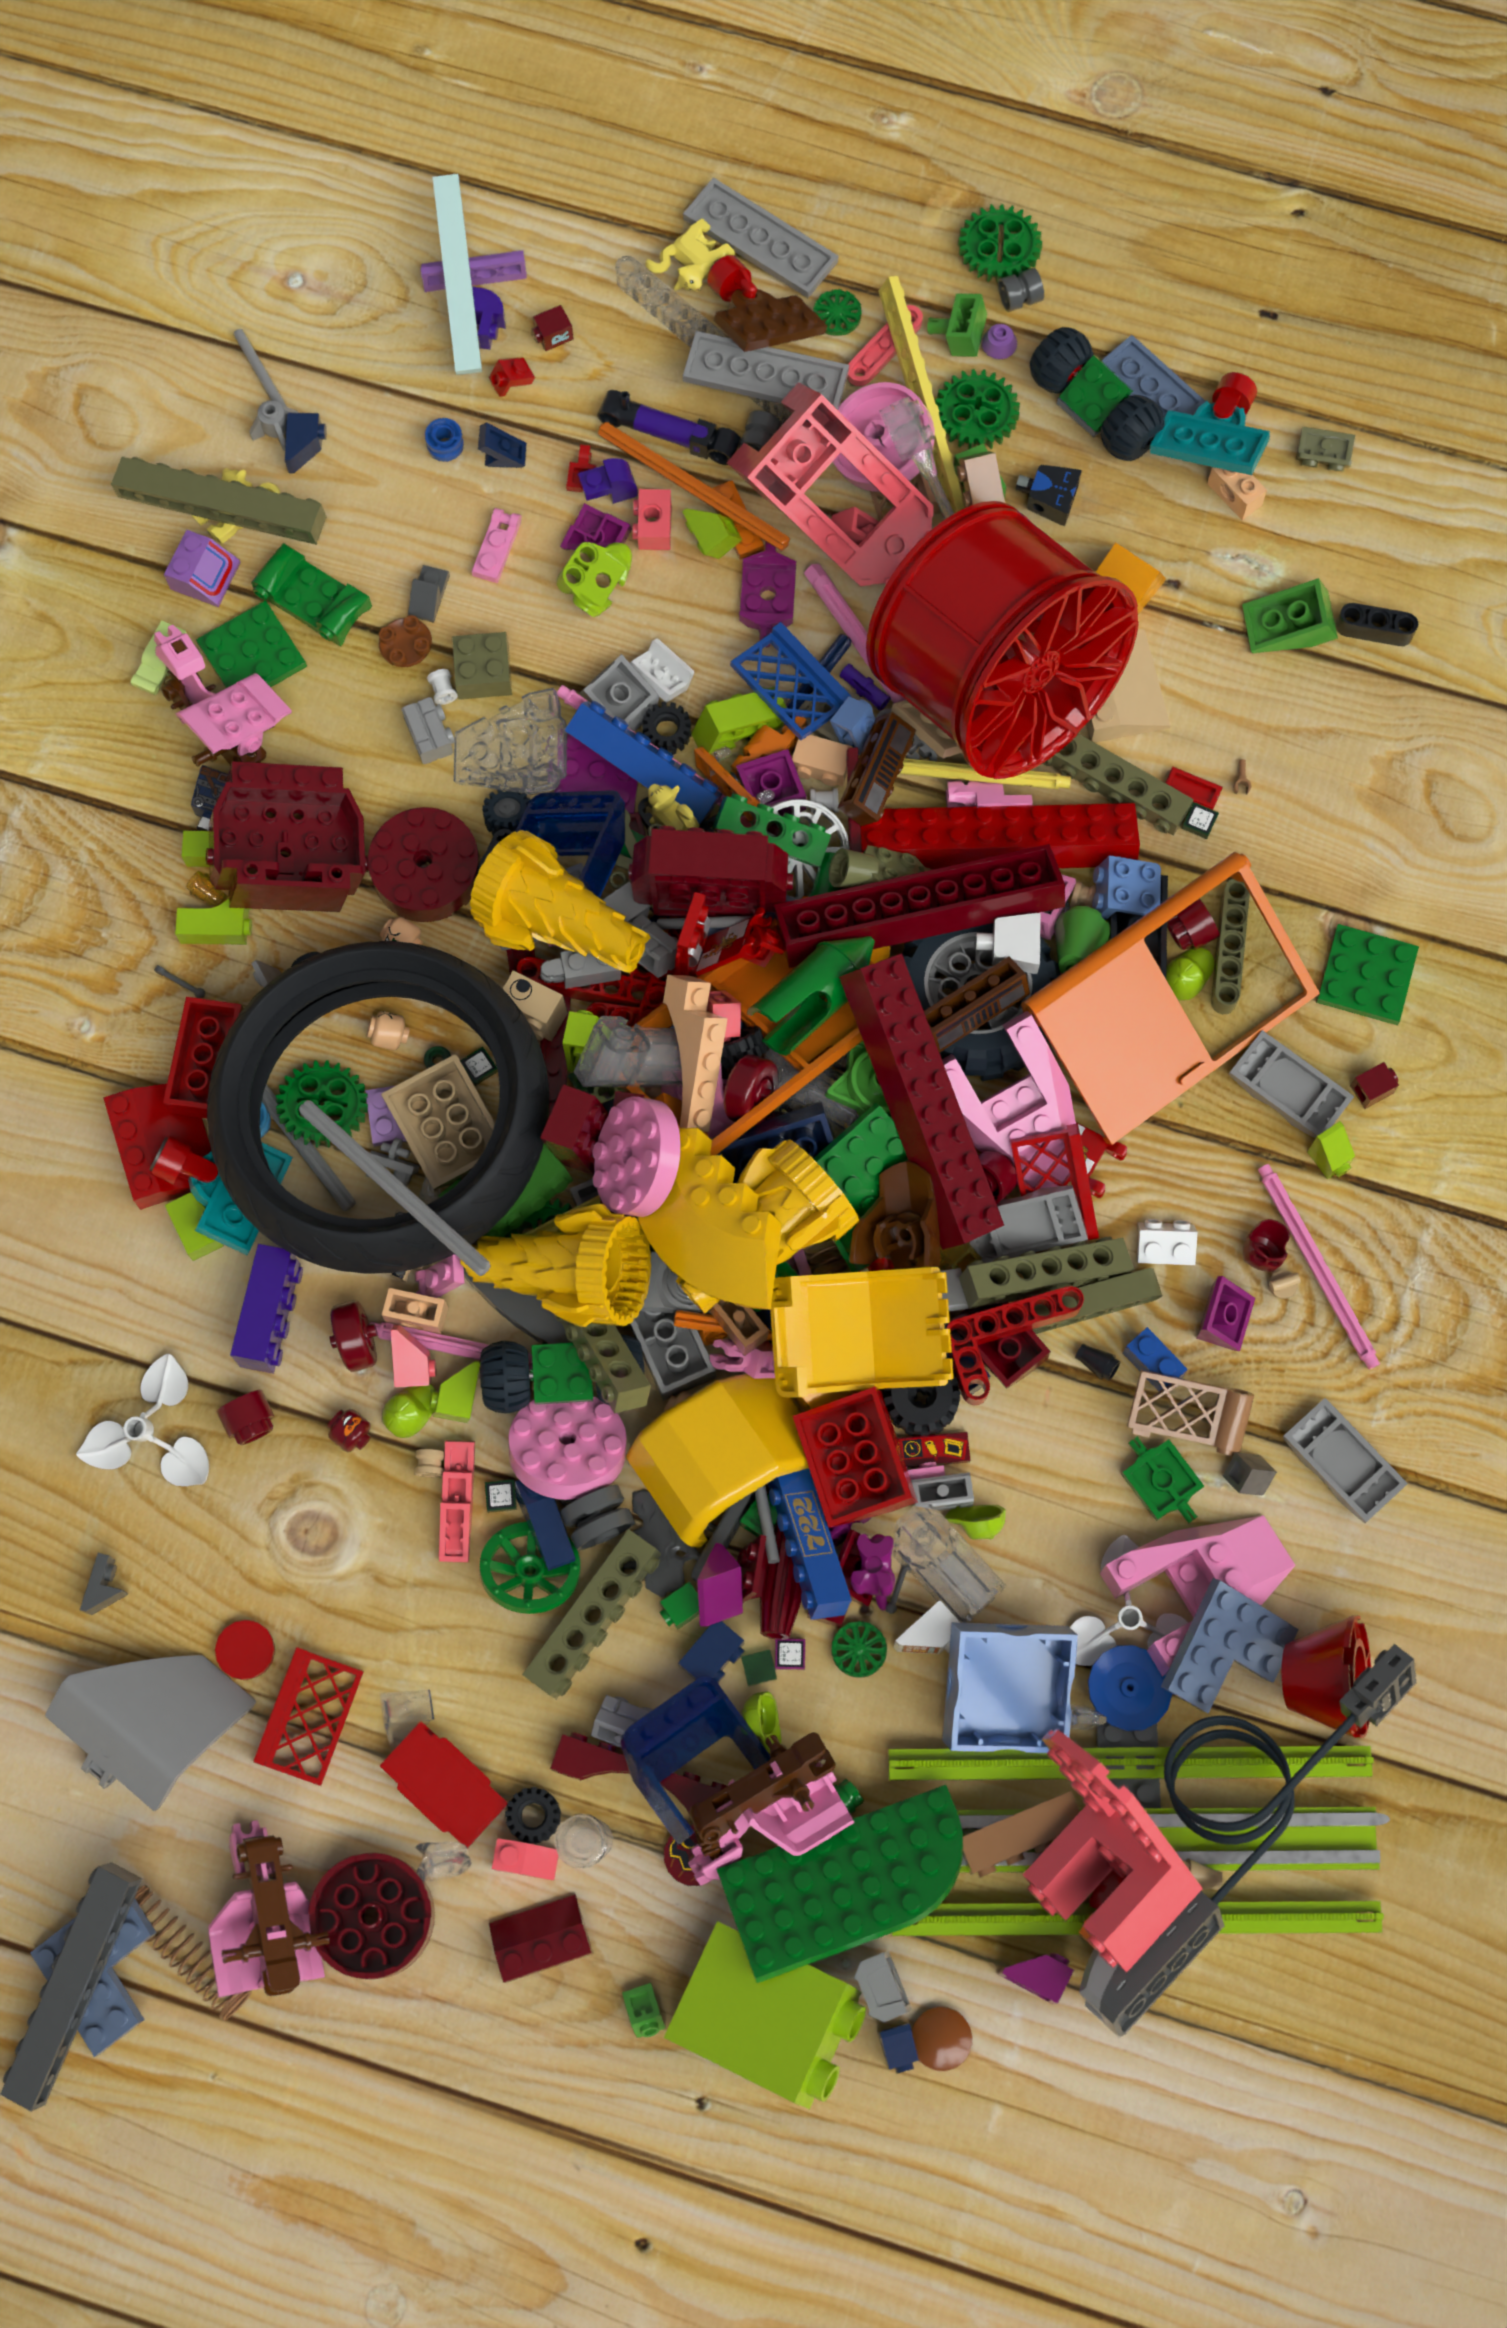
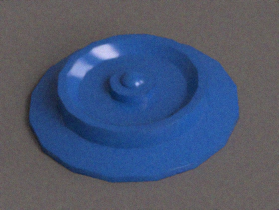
M1135 1645L1116 1646L1102 1653L1092 1665L1088 1679L1089 1698L1097 1714L1111 1726L1125 1731L1145 1730L1158 1723L1168 1711L1172 1693L1161 1687L1166 1675H1161L1147 1650Z

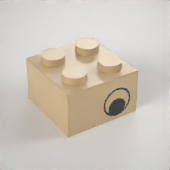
M512 971L503 990L522 1011L536 1038L541 1041L545 1038L552 1042L568 1014L563 995Z

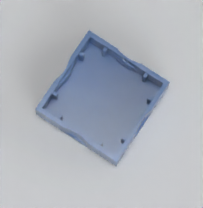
M952 1622L942 1741L951 1751L994 1752L1003 1749H1014L1028 1753H1047L1050 1749L1043 1742L1042 1738L1050 1730H1060L1067 1737H1070L1072 1713L1070 1692L1075 1677L1078 1634L1069 1626Z

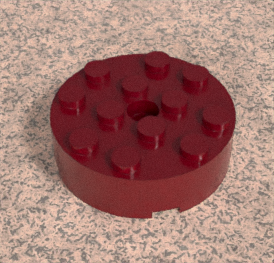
M420 807L396 814L379 828L369 848L368 868L376 893L389 910L411 921L434 922L452 916V913L463 905L466 906L471 900V891L481 860L472 832L458 817L441 809ZM429 862V865L427 867H420L421 865Z
M382 1853L353 1855L334 1865L317 1884L311 1897L308 1912L310 1934L328 1932L326 1938H329V1944L315 1946L324 1961L344 1975L370 1980L388 1978L410 1967L426 1949L435 1922L434 1901L423 1877L408 1863ZM375 1907L379 1913L378 1921L368 1925L364 1921V1913L368 1908Z

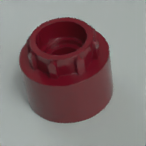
M1200 898L1167 921V929L1181 950L1191 947L1195 951L1220 936L1212 916Z
M985 1151L978 1156L996 1204H998L1014 1190L1017 1183L1016 1168L1012 1160L1006 1155L995 1151Z
M256 1390L240 1396L216 1411L228 1437L235 1438L239 1445H245L270 1433L274 1427L271 1420L275 1416L262 1390Z

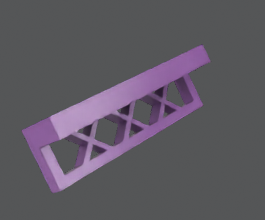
M523 250L469 257L472 286L527 279ZM443 262L421 264V275L425 292L445 290Z

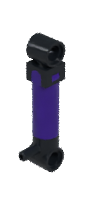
M607 391L597 414L598 419L603 423L608 422L614 427L622 425L689 448L690 454L706 460L709 457L721 465H728V460L736 453L741 441L740 436L731 429H716V424L699 419L696 423L630 400V394L627 391Z

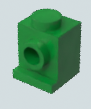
M767 1493L774 1528L777 1524L778 1514L776 1507L771 1505L769 1493ZM755 1499L744 1517L740 1520V1526L754 1536L759 1537L763 1533Z

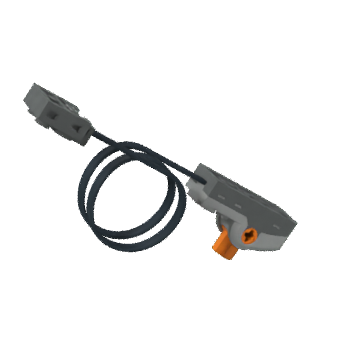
M1396 1644L1388 1651L1385 1649L1380 1652L1374 1661L1375 1665L1372 1668H1366L1354 1681V1686L1339 1701L1341 1713L1347 1719L1292 1778L1286 1758L1279 1746L1262 1729L1246 1720L1225 1715L1210 1716L1191 1724L1175 1739L1165 1759L1164 1778L1174 1810L1190 1830L1212 1842L1235 1845L1253 1841L1270 1831L1279 1821L1280 1823L1211 1899L1200 1891L1127 1973L1118 1965L1114 1968L1108 1965L1100 1957V1952L1094 1948L1085 1968L1079 1993L1085 1999V2007L1119 2038L1133 2027L1224 1927L1217 1904L1287 1828L1295 1806L1294 1788L1354 1723L1361 1728L1369 1720L1377 1727L1417 1683L1414 1658ZM1228 1725V1726L1238 1727V1728L1244 1729V1730H1246V1731H1249L1250 1733L1256 1735L1257 1737H1259V1738L1261 1739V1740H1259L1258 1738H1256V1737H1254V1736H1252V1735H1250V1734H1247V1733H1245V1732H1241V1731H1238V1730H1231V1729H1218V1730H1213V1731H1209V1732H1206V1733H1204V1734H1201V1735H1199L1198 1737L1194 1738L1192 1741H1190V1742L1181 1750V1752L1178 1754V1756H1177L1176 1759L1174 1760V1758H1175L1177 1752L1179 1751V1749L1181 1748V1746H1182L1192 1735H1194L1195 1733L1199 1732V1731L1202 1730V1729H1205V1728H1208V1727H1211V1726ZM1217 1739H1235L1255 1746L1269 1756L1278 1766L1286 1780V1785L1263 1809L1251 1817L1240 1821L1218 1822L1194 1813L1176 1795L1175 1780L1186 1758L1195 1749L1207 1742ZM1278 1807L1275 1813L1265 1823H1263L1258 1828L1243 1834L1223 1835L1208 1831L1200 1827L1203 1826L1211 1830L1222 1832L1244 1830L1266 1819ZM1091 1914V1915L1084 1921V1923H1085L1093 1914ZM1082 1927L1079 1931V1934L1086 1942H1088V1938L1090 1937V1935L1085 1930V1928Z

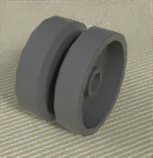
M611 1485L594 1491L572 1502L560 1511L565 1526L578 1527L571 1535L576 1550H585L609 1541L636 1523L630 1509H616L624 1501V1496L618 1485Z

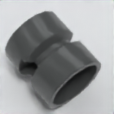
M1036 268L1021 271L1018 277L1012 274L998 280L1000 298L1007 312L1022 308L1023 303L1032 305L1044 300L1043 283Z
M756 410L751 412L739 448L746 443L759 452L781 427L779 418L765 411Z

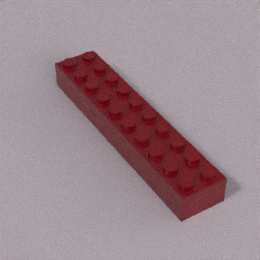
M1050 844L774 904L777 930L785 948L786 960L789 968L796 967L811 954L820 942L871 936L875 941L873 949L994 923V920L1000 917L1040 913L1065 907V882Z
M902 953L839 977L908 1161L916 1163L931 1174L942 1250L966 1244L1004 1226Z

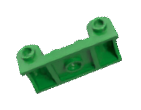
M284 543L271 556L251 582L253 592L260 599L269 601L318 632L325 640L332 641L340 647L343 645L354 622L372 607L368 595L348 583L346 586L308 563L304 555Z

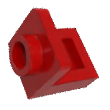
M524 357L498 360L489 376V380L499 397H505L510 387L531 385L535 379Z
M756 926L750 934V937L755 939L751 947L757 948L761 946L760 955L756 958L742 959L765 968L775 952L782 955L785 951L780 934L773 929L768 928L766 930Z

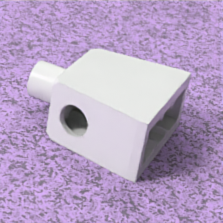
M1041 913L996 918L994 920L993 933H976V950H992V965L994 966L1010 956L1024 972L1037 974L1040 965Z

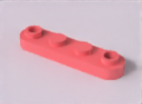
M907 305L916 334L922 326L923 314L918 307ZM888 322L849 362L847 379L852 385L861 387L870 383L897 354ZM861 373L863 376H856V374Z

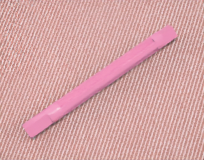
M811 564L804 572L805 576L868 665L866 630L821 565ZM879 681L888 696L891 697L893 703L905 700L901 695L894 693Z

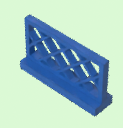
M782 622L772 628V633L730 662V666L800 741L831 720L849 696L852 697ZM771 643L778 651V656L762 655V649ZM746 660L758 661L757 671L745 670L741 664ZM761 662L777 664L776 673L760 672ZM780 664L791 665L795 669V676L779 674ZM759 680H775V690L763 689L759 685ZM779 681L795 682L794 692L778 691ZM798 683L809 684L813 688V694L797 693ZM777 697L793 699L792 709L781 708L777 704ZM796 700L812 701V711L797 710ZM816 702H824L832 709L827 713L815 712ZM795 716L811 718V724L802 730L795 723Z

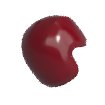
M1273 1219L1260 1221L1250 1231L1244 1242L1243 1260L1257 1270L1274 1272L1284 1263L1288 1255L1285 1250V1246L1290 1238L1288 1229L1282 1223Z

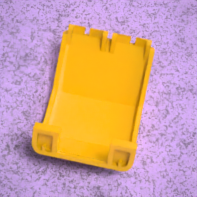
M938 1267L775 1278L770 1312L775 1386L778 1394L785 1398L808 1397V1394L866 1390L874 1386L878 1389L946 1385L948 1380L954 1379L952 1358H947L946 1353L952 1352L950 1329H945L944 1323H950L948 1299H943L942 1293H948L946 1272H941Z
M746 1373L713 1381L661 1413L639 1432L626 1454L628 1462L678 1536L685 1544L700 1548L708 1542L703 1531L713 1519L728 1507L777 1477L809 1468L793 1419L794 1415L800 1413V1409L792 1398H785L778 1394L775 1378H752Z

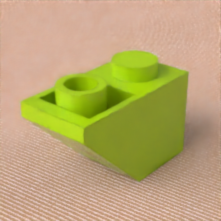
M687 508L682 511L687 520L685 522L687 528L696 536L698 540L697 546L705 556L720 559L742 541L730 518L717 513Z

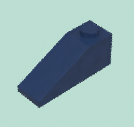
M520 1480L515 1481L517 1502L547 1570L549 1571L576 1561L555 1499L534 1492Z

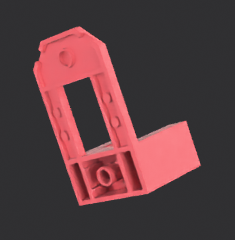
M798 382L781 401L792 415L759 452L744 443L728 460L727 464L762 498L778 508L859 586L887 584L905 556L932 530L934 505L822 394ZM840 453L894 505L858 546L804 494Z
M1050 1730L1042 1738L1043 1742L1050 1749L1047 1755L1060 1766L1059 1771L1069 1781L1073 1782L1071 1784L1072 1788L1084 1798L1082 1801L1086 1806L1023 1873L1025 1879L1030 1883L1027 1889L1040 1901L1039 1904L1051 1916L1057 1913L1064 1920H1067L1112 1870L1122 1878L1126 1875L1127 1877L1084 1923L1083 1927L1090 1935L1088 1942L1100 1952V1957L1112 1968L1118 1965L1127 1973L1203 1888L1135 1796L1124 1785L1118 1789L1106 1778L1110 1771L1060 1730Z

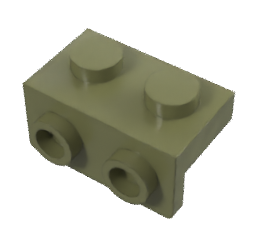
M1302 427L1296 460H1301V465L1317 467L1318 463L1327 464L1329 470L1343 472L1344 467L1349 468L1352 463L1351 456L1355 435Z

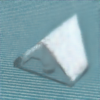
M430 1690L380 1694L383 1722L392 1752L420 1721L427 1725L431 1720H434Z

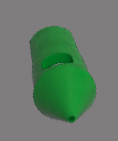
M871 936L820 942L811 954L747 1010V1015L752 1016L758 1012L775 1023L788 1014L762 1041L773 1051L787 1056L846 1004L848 1000L839 977L869 966L875 943L874 939Z

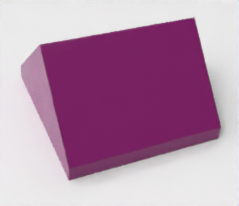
M1217 1276L1211 1287L1196 1339L1234 1351H1240L1255 1297L1225 1277Z
M715 1543L697 1579L700 1626L703 1627L743 1613L741 1566L722 1543Z

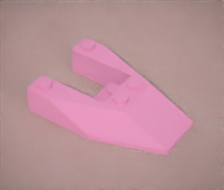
M1028 1011L1002 1026L1028 1070L1029 1075L980 1102L954 1055L950 1054L942 1059L974 1146L981 1153L995 1151L1006 1155L1013 1163L1011 1139L1067 1129L1066 1125L1076 1124L1069 1084L1035 1020ZM1063 1139L1050 1141L1046 1149L1058 1156L1065 1147ZM1031 1145L1018 1147L1019 1155L1028 1161L1037 1151ZM1041 1153L1034 1165L1046 1172L1054 1160ZM1065 1154V1156L1062 1159L1067 1162V1157ZM1021 1163V1168L1023 1170L1026 1165ZM1058 1164L1050 1175L1063 1182L1069 1174V1169ZM1030 1169L1023 1179L1026 1183L1035 1187L1042 1175ZM1047 1179L1041 1188L1058 1187V1185Z
M1261 1515L1173 1531L1106 1564L1100 1575L1116 1599L1165 1571L1194 1618L1213 1578L1221 1580L1262 1606L1296 1565L1265 1516ZM1191 1622L1155 1641L1147 1650L1162 1676L1168 1673Z

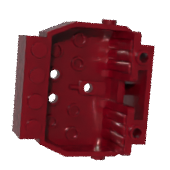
M232 761L226 784L209 821V848H206V865H209L210 882L215 890H229V908L340 912L347 895H355L365 873L369 871L368 855H365L364 817L350 789L343 788V767ZM271 812L275 817L269 818L266 816V813ZM293 814H300L302 819H296ZM286 851L290 856L283 857L280 852Z
M660 826L659 829H652L651 836H646L634 844L633 863L629 864V880H631L634 901L639 904L653 905L654 915L686 917L695 892L706 895L705 905L709 906L707 917L751 916L759 907L765 909L764 915H766V912H775L774 904L786 902L787 890L793 889V873H788V853L776 844L768 843V836L757 831L734 834L733 831L727 829H720L715 833L705 832L701 828H689L687 831L676 830L672 826Z

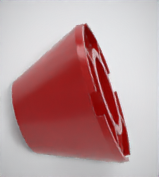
M1352 1615L1285 1645L1282 1655L1281 1677L1283 1697L1288 1710L1335 1730L1347 1719L1341 1713L1339 1701L1354 1686L1353 1683L1366 1668H1372L1366 1627L1364 1623H1358L1357 1621L1361 1620V1616ZM1368 1720L1361 1728L1354 1723L1345 1734L1354 1738H1364L1368 1732L1370 1721Z

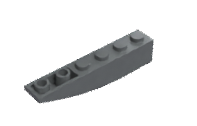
M464 1268V1277L471 1286L515 1327L541 1344L573 1343L567 1339L561 1322L556 1320L551 1311L542 1307L541 1300L536 1299L535 1296L519 1294L510 1289L494 1288L493 1283L473 1282V1277L468 1276Z

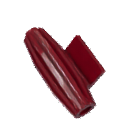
M776 1524L774 1533L780 1558L779 1562L768 1563L765 1549L767 1536L760 1535L741 1549L737 1562L741 1566L742 1602L745 1603L747 1600L760 1597V1634L770 1639L786 1640L790 1639L801 1605L802 1590L800 1584L796 1583L794 1579L792 1558L786 1554L784 1533L779 1530L778 1524Z

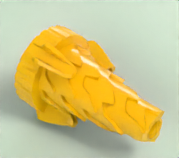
M519 830L509 834L493 848L492 852L486 857L485 862L481 865L479 873L475 878L470 900L471 914L474 920L479 923V926L484 928L485 936L490 938L491 943L500 947L531 951L535 947L534 937L542 942L555 944L565 950L577 952L584 957L590 954L613 968L631 973L637 968V964L645 951V943L651 939L650 935L625 921V915L607 906L605 901L594 895L592 891L586 889L581 880L569 874L557 861L558 855L555 852L554 846L528 831Z
M790 1139L781 1141L773 1149L759 1148L753 1154L737 1183H745L758 1195L756 1211H769L782 1223L777 1264L787 1261L805 1247L823 1242L829 1238L837 1241L859 1222L858 1215L835 1182L804 1149ZM678 1276L677 1284L704 1314L720 1301L695 1289Z
M594 1204L572 1210L566 1214L556 1215L554 1223L561 1232L538 1231L536 1235L511 1234V1238L482 1236L476 1241V1244H471V1246L490 1263V1269L483 1276H478L460 1260V1264L466 1269L468 1276L473 1277V1282L493 1283L494 1288L510 1289L519 1294L537 1296L536 1299L542 1301L541 1305L544 1309L579 1327H586L590 1323L617 1326L631 1324L638 1317L640 1310L644 1306L651 1275L650 1244L639 1221L635 1217L611 1213L604 1204Z

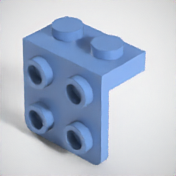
M1108 856L1095 868L1093 881L1096 883V893L1093 897L1092 906L1102 914L1101 917L1105 921L1116 911L1144 916L1160 905L1161 867L1159 864Z

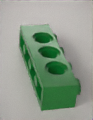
M737 794L723 798L712 828L713 830L727 829L733 831L734 834H745L748 831L761 832L763 835L768 836V843H774L788 853V858L815 868L821 866L831 838L830 834L825 833V827L815 823H810L809 826L799 823L800 818L788 813H784L783 817L773 813L774 808L758 803L757 807L747 804L748 799ZM743 812H748L753 817V824L749 828L744 827L740 822V816ZM769 822H775L779 827V833L776 837H771L767 834L766 827ZM796 831L801 832L805 837V842L801 847L796 846L792 841V836Z

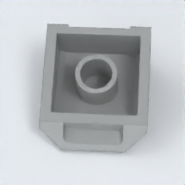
M622 654L579 693L589 702L594 700L606 708L605 713L611 717L617 716L628 723V728L634 732L643 724L642 720L646 716V711L648 709L653 711V705H658L660 698Z
M889 1950L860 1962L854 1979L859 1982L870 2010L869 2016L886 2022L912 2010Z

